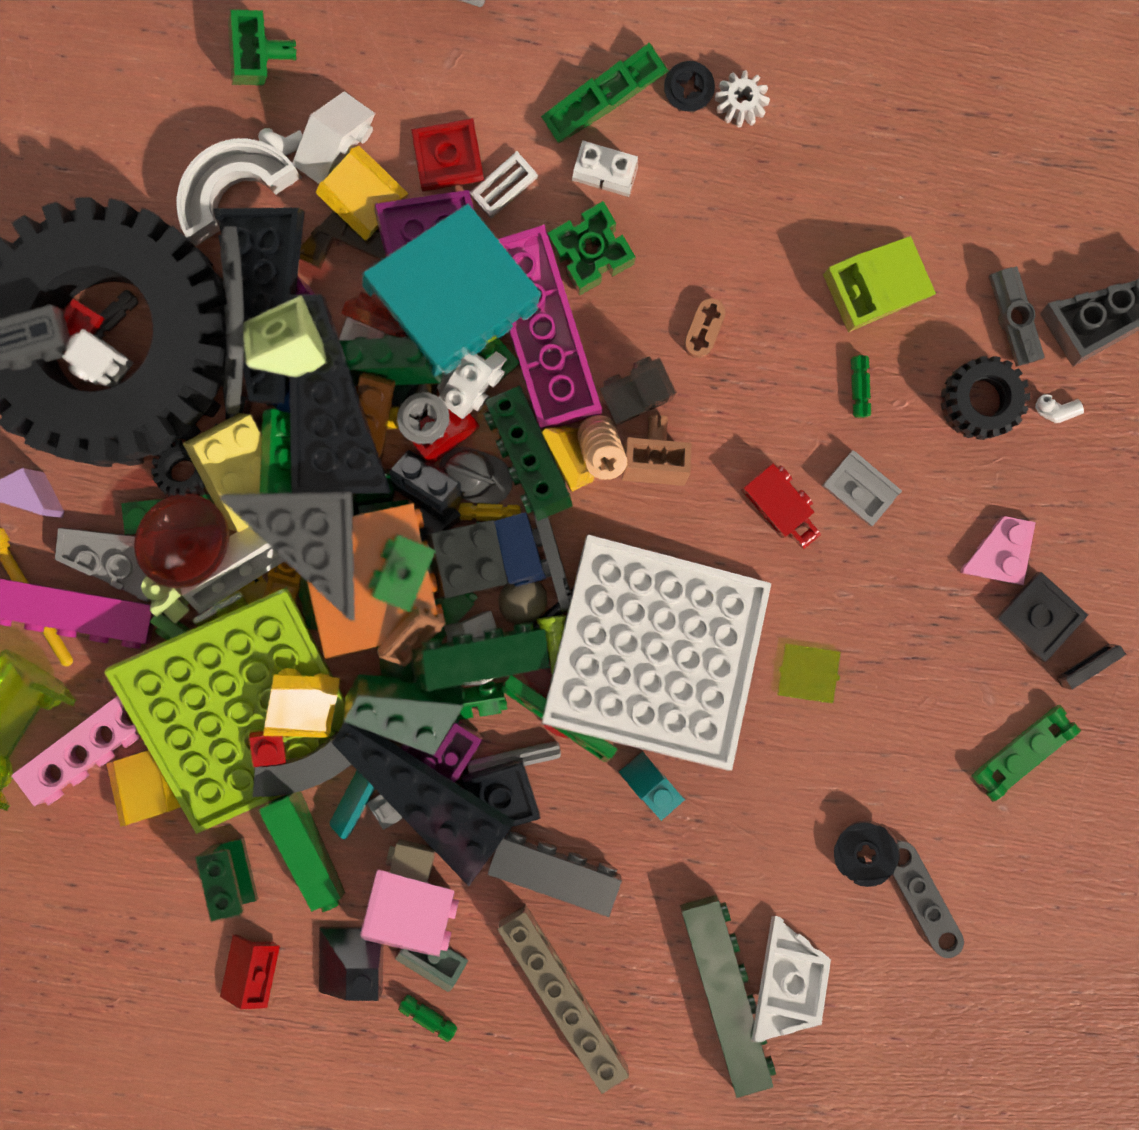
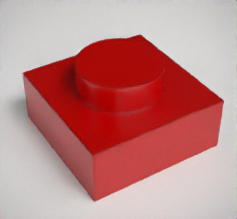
M75 299L71 301L64 312V318L71 337L75 334H80L82 330L94 335L105 319Z
M264 731L250 732L249 742L253 767L286 764L283 736H263Z

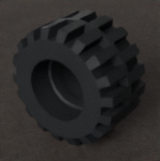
M987 356L979 357L958 367L952 372L953 375L947 378L944 383L947 386L941 392V397H945V402L941 403V409L947 410L948 415L944 418L947 423L950 421L954 423L953 430L964 432L963 436L967 438L976 437V440H984L1005 434L1013 430L1012 427L1020 424L1023 420L1021 415L1026 414L1029 408L1025 406V402L1030 400V393H1025L1024 388L1029 385L1027 380H1020L1019 376L1023 372L1019 368L1013 370L1011 368L1013 363L1009 360L1001 362V357L997 356L987 358ZM978 380L990 383L999 394V408L995 415L991 417L978 413L970 402L971 387Z

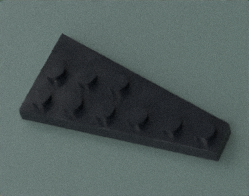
M298 207L213 209L215 219L219 221L221 235H218L220 247L224 226L236 227L242 275L243 322L288 302L289 295H296L305 211ZM243 336V372L249 401L254 403L284 404L287 375L249 367L246 362Z
M289 295V301L299 296H302L323 343L326 360L325 364L319 366L314 371L305 372L297 377L290 376L292 493H391L325 297L323 295Z
M344 722L332 742L336 749L468 886L473 882L515 822L379 734Z

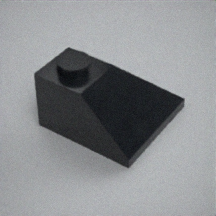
M320 927L319 992L345 1001H379L383 992V944L364 940L361 937L362 927Z

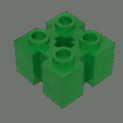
M604 201L581 213V223L574 227L569 220L547 233L551 247L560 263L568 259L570 265L567 266V275L579 296L601 284V274L609 270L613 277L635 263L636 256L624 235L615 238L613 233L616 231V221ZM591 244L592 247L597 245V253L587 254L586 245Z

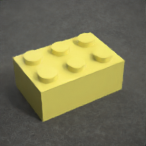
M239 413L183 443L227 528L236 532H240L249 526L220 500V494H259L262 436L251 415Z

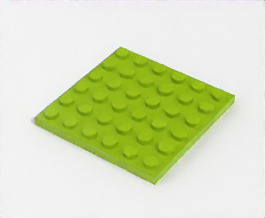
M287 587L109 666L105 670L107 678L196 834L282 796L253 797L255 767H253L249 734L250 732L264 731L273 676L278 675L285 668L296 669L300 672L301 676H314L322 673L333 677ZM338 689L329 738L338 732L345 722L344 697L340 689ZM283 736L286 760L295 757L300 758L315 751L318 746L329 738Z

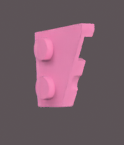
M1006 516L1000 517L992 528V532L987 538L983 539L977 547L978 550L968 563L963 565L960 573L1024 585L1036 522Z

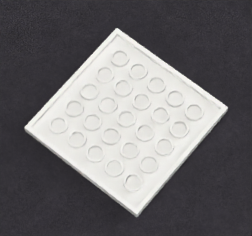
M587 535L541 724L731 771L771 583Z

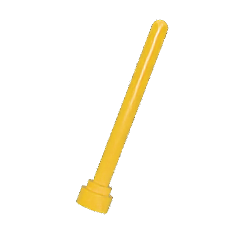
M0 528V562L11 580L28 583L8 549L10 547L8 543L10 540L4 528ZM44 627V632L42 633L63 666H70L73 663V657L60 635H56L57 630Z

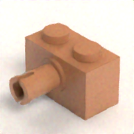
M651 415L648 417V439L627 438L624 447L627 466L622 473V481L685 486L691 473L692 443L667 441L668 417L661 415L657 427L658 415Z

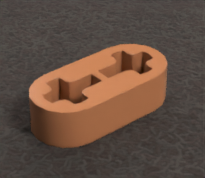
M713 298L705 299L697 308L684 343L686 352L693 358H704L714 346L726 313L724 305L719 300ZM710 306H714L716 308L715 313L719 315V319L713 318L709 327L703 325L706 314L702 310H708ZM702 330L706 332L704 343L708 346L707 348L702 347L700 351H695L694 343L690 342L691 338L697 339Z

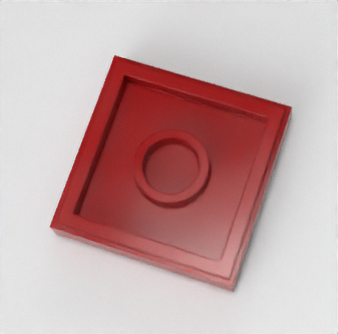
M473 118L411 129L422 192L485 181Z

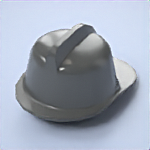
M469 447L454 448L444 455L439 463L440 470L461 483L463 499L476 504H498L508 496L512 489L513 481L506 463L495 456Z

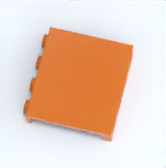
M414 504L352 516L355 621L348 620L307 581L325 658L381 646L417 606L423 608L424 613L428 610L433 612L434 617L438 614L443 616L444 619L441 604L435 605L433 592L438 591L434 572L428 573V570L410 612L370 596L372 589L368 588L375 569L381 571L385 562V558L381 557V553L388 538L394 540L395 535H400L429 547L427 541H421L419 529L424 528L420 509L415 510Z

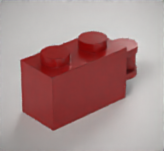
M773 463L744 486L741 491L781 538L790 534L802 549H805L821 536L819 530L809 520V517L815 513L810 507L813 505V502L803 490L797 492L791 485L790 481L793 478L783 466L776 467ZM803 523L808 530L800 536L795 529Z

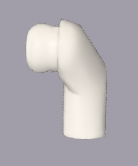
M1050 394L1041 395L1035 406L1040 416L1054 423H1060L1084 413L1083 405L1079 399L1061 405L1052 399Z

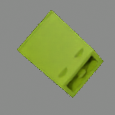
M911 236L844 260L829 267L823 274L848 332L936 295Z

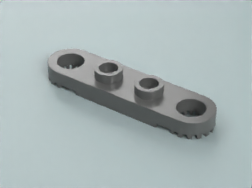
M535 517L537 528L532 529L537 548L541 546L544 548L546 558L541 559V564L545 577L552 576L561 610L563 613L568 612L572 595H568L571 592L549 517L537 521Z
M897 840L899 849H907L910 855L907 863L901 866L897 865L895 872L892 874L933 950L944 958L957 956L964 947V938L914 846L904 840ZM944 933H952L954 935L955 944L950 949H944L939 946V938Z

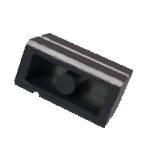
M411 450L406 451L389 472L394 490L428 512L432 511L433 515L442 521H445L463 499L461 483Z

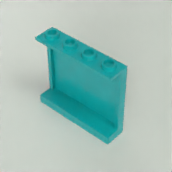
M469 204L365 271L362 280V287L369 296L377 295L433 365L431 374L434 377L443 371L445 374L453 371L461 363L460 359L470 353L473 356L479 353L487 345L486 341L496 335L497 338L505 335L512 328V323L519 318L526 320L538 310L537 305L541 296L538 288Z

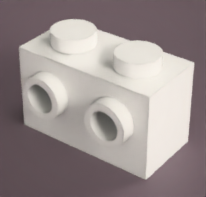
M84 330L80 334H75L69 340L66 346L67 352L63 356V358L72 363L69 369L84 380L88 379L94 384L100 382L109 387L117 386L134 363L102 339Z

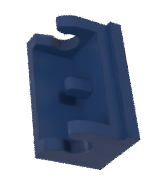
M524 512L494 521L508 583L514 584L517 587L546 580L527 513Z

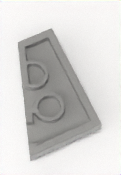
M58 528L55 560L89 576L101 579L119 590L127 591L145 602L150 601L143 594L141 585L144 577L153 572L156 538Z

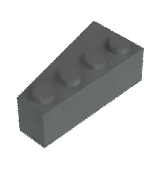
M1139 278L1132 282L1108 286L1106 289L1075 295L1070 299L1050 302L1041 311L1040 315L1072 367L1139 331Z

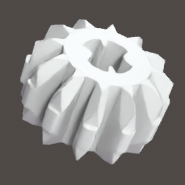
M745 70L742 72L741 79H739L733 72L729 75V82L724 80L720 82L719 88L721 91L716 93L715 100L721 103L717 106V112L721 114L727 112L724 120L726 123L731 122L735 118L737 119L736 126L739 128L742 127L744 119L752 126L756 121L755 116L763 118L766 112L763 107L768 106L770 98L764 95L768 90L767 85L757 86L760 80L759 75H755L750 80L748 79V71ZM743 95L748 98L742 103L737 101V98H741Z

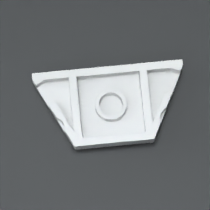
M778 916L771 917L752 1042H762L770 1038L787 1035L822 1024L831 959L820 950L813 948L805 937L800 933H795Z

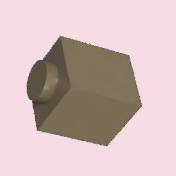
M399 839L396 847L390 846L386 865L391 866L390 873L427 883L430 878L435 851L429 845Z

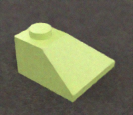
M302 296L243 322L245 355L249 367L297 377L305 372L314 371L326 363L323 343Z

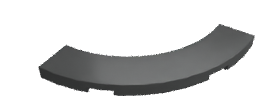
M224 226L220 254L227 305H225L227 345L222 391L227 414H239L243 372L241 262L236 227Z
M338 732L318 746L315 751L305 756L287 759L286 764L255 767L253 797H271L303 791L335 777L348 768L351 763L332 744Z

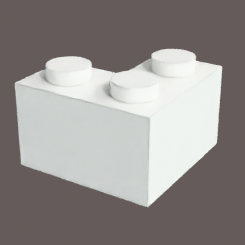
M345 91L310 115L292 164L317 183L324 181L359 142L363 144L367 141L373 131V127L370 125L375 113Z

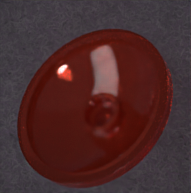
M178 494L163 499L146 513L138 526L134 542L137 563L148 578L164 587L178 589L199 584L217 570L226 555L229 545L228 524L220 509L211 501L199 495L186 494L180 496ZM194 543L193 549L187 552V547Z

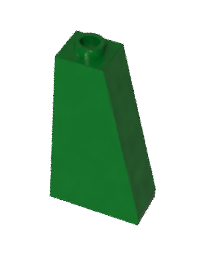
M299 791L281 796L259 809L264 823L311 912L321 908L322 912H326L340 905L339 900L345 894V890L302 792Z

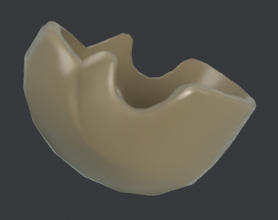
M540 581L517 587L514 584H505L498 597L499 611L506 621L514 625L534 623L545 611L547 591Z

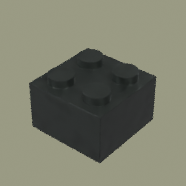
M494 520L424 535L429 548L436 550L430 567L431 571L434 572L437 582V598H449L508 584Z

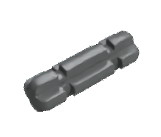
M124 290L117 297L119 299L117 302L113 301L99 314L105 319L94 336L103 339L106 336L104 334L106 330L110 332L127 315L126 311L128 309L132 311L138 305L139 301L132 292Z

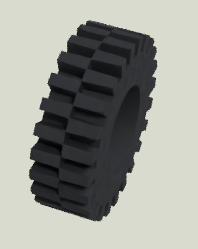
M91 197L75 198L76 210L72 211L58 202L49 203L42 206L45 221L38 223L23 215L11 223L20 236L14 243L0 237V320L50 305L63 311L77 294L91 286L106 282H123L135 285L148 303L153 322L152 342L144 362L130 378L115 387L102 391L85 392L78 390L65 377L57 359L45 361L43 358L31 361L32 365L24 369L12 370L9 367L0 370V415L2 416L0 418V426L8 433L24 437L26 439L24 444L38 451L53 454L59 458L101 467H112L114 463L128 466L143 464L144 457L148 455L159 457L158 453L166 452L169 449L168 446L172 445L179 438L190 440L201 432L196 426L203 415L214 418L222 406L214 398L220 386L223 387L227 335H225V305H227L224 281L214 272L212 268L213 263L187 237L174 226H169L159 216L147 209L142 208L141 212H137L126 202L117 199H109L108 207H104Z

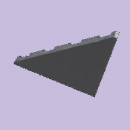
M352 492L220 494V500L348 620L355 621Z

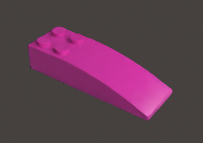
M545 225L498 239L541 292L537 305L538 310L526 320L522 318L512 323L513 326L510 329L541 432L547 428L565 426L593 415L602 414V407Z

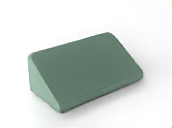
M450 948L447 951L441 950L440 957L401 949L395 958L401 964L447 992L452 990L469 961Z

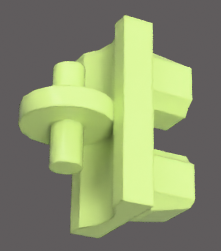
M151 572L144 577L141 588L143 594L152 600L150 611L156 617L163 612L174 623L178 622L189 611L187 606L189 602L182 596L176 576L171 579V584L168 577L161 572Z

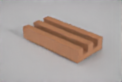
M417 606L377 649L380 658L406 666L413 659L412 649L422 647V641L431 640L445 625L443 616L437 614L434 617L433 612L427 610L424 613L423 608Z

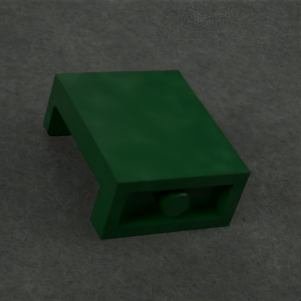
M244 837L213 844L195 857L210 922L241 915L244 911L242 904L258 900Z

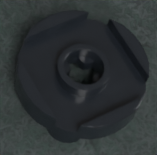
M865 820L852 823L841 832L834 847V860L838 870L844 877L846 875L855 884L864 887H873L884 883L895 872L900 859V849L895 836L886 825L878 824L874 821ZM863 845H868L870 849L875 850L876 854L872 856V861L866 862L865 857H859L858 852L863 849Z

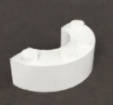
M238 138L216 143L194 158L181 178L177 192L179 223L185 236L197 246L220 231L219 221L215 219L213 209H218L222 195L232 185L242 181H257L266 185L276 195L302 177L283 153L264 142Z

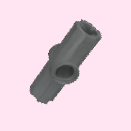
M1018 267L1007 268L989 275L999 309V325L1006 332L1015 366L1018 367L1044 359L1045 356L1034 323L1035 309L1027 300ZM1013 309L1018 310L1022 315L1023 320L1020 325L1011 319V311Z

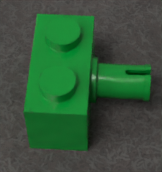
M230 10L228 34L232 85L264 86L267 78L268 59L296 61L295 39L267 40L264 29L263 10Z
M395 535L394 540L388 538L381 553V557L385 558V562L381 571L375 569L368 588L372 589L370 596L410 612L436 550L400 535Z

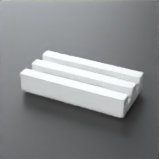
M516 151L485 178V181L477 185L470 192V196L492 218L538 178V174ZM517 162L521 165L486 197L482 198L480 194ZM523 173H528L526 177H524L518 184H516L494 205H492L491 207L489 206V203L491 201H493L499 194H501Z

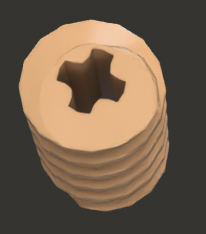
M593 415L586 418L579 426L577 439L589 473L602 480L618 477L627 466V457L613 421L602 415Z

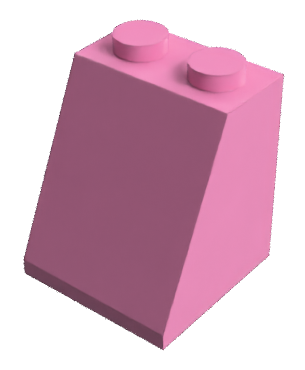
M377 870L361 937L367 941L440 957L441 950H448L452 932L446 931L449 918L455 919L459 900L453 899L454 890Z

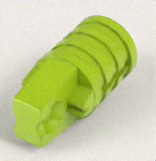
M565 615L537 619L539 628L545 629L552 675L566 621Z

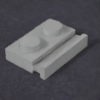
M854 450L848 454L822 485L823 488L870 527L877 522L893 503V500L902 492L901 489Z

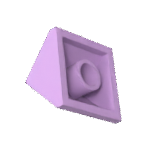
M21 468L0 479V502L39 515L63 518L64 510L44 472Z

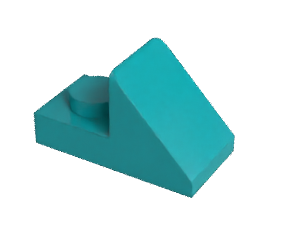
M643 751L619 771L636 795L648 805L661 821L685 800Z

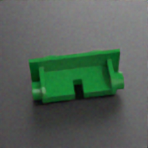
M487 682L475 687H462L464 706L455 721L474 718L472 707H478L480 717L502 714V710H508L505 693L501 690L504 682Z

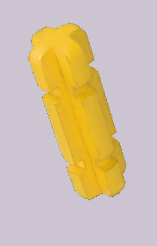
M460 503L459 513L461 514V520L477 518V521H497L521 514V507L518 505L503 507V504L481 503L473 506V503Z

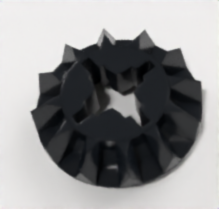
M684 61L676 64L670 69L664 82V92L668 102L676 107L679 112L687 111L694 113L705 108L712 99L715 90L714 78L709 69L695 61ZM692 76H694V88L698 91H691L687 98H684V88L680 84H687L692 79Z

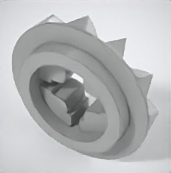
M417 393L407 398L400 406L397 416L398 426L406 439L418 445L424 443L432 444L439 437L444 436L447 426L450 425L449 411L445 403L438 396L431 393ZM427 407L428 416L436 422H427L421 431L419 421L413 417L422 416Z

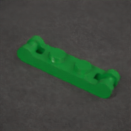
M1057 705L1049 710L972 774L975 782L982 784L987 790L986 795L992 802L1004 796L1007 790L1064 743L1073 739L1081 732L1077 724L1070 722L1065 716L1067 712L1061 705ZM1055 723L1060 731L1053 736L1048 728ZM996 770L1003 776L998 782L992 777Z

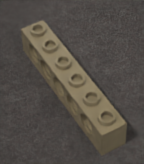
M527 905L522 906L500 920L497 930L601 1094L628 1078L629 1071L626 1061Z

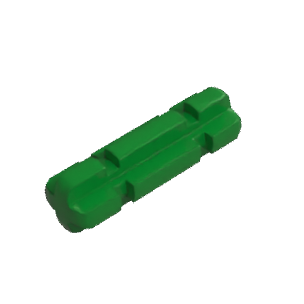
M857 355L851 358V370L854 371L851 379L852 400H855L853 405V416L855 418L871 416V403H868V400L871 399L870 373H867L870 366L869 357L866 355Z
M406 995L398 1007L399 1012L407 1017L411 1015L413 1021L433 1034L437 1032L439 1038L449 1042L455 1035L457 1026L449 1020L443 1021V1016L423 1003L421 1005L417 1004L418 1000L410 995Z

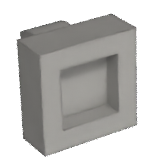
M381 794L367 802L383 830L403 819Z

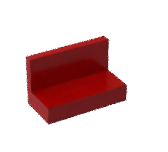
M233 935L220 997L240 1010L267 1008L280 945L274 942H251L240 935Z

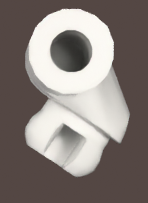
M265 128L259 132L258 138L259 141L271 145L286 156L298 149L303 135L299 130L287 137H283L274 133L272 129Z

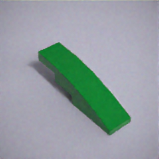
M649 42L624 62L620 60L596 79H589L541 117L556 141L561 143L619 107L669 70L653 45Z

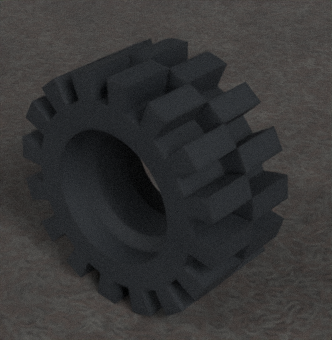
M176 440V446L172 447L170 444L166 452L158 453L159 459L153 458L152 464L155 468H151V474L154 476L153 480L156 485L170 499L175 501L177 498L180 502H186V498H189L191 501L197 500L195 497L197 493L201 497L206 494L203 490L205 485L196 468L193 475L186 481L180 482L172 478L171 472L177 463L181 461L192 462L182 441Z

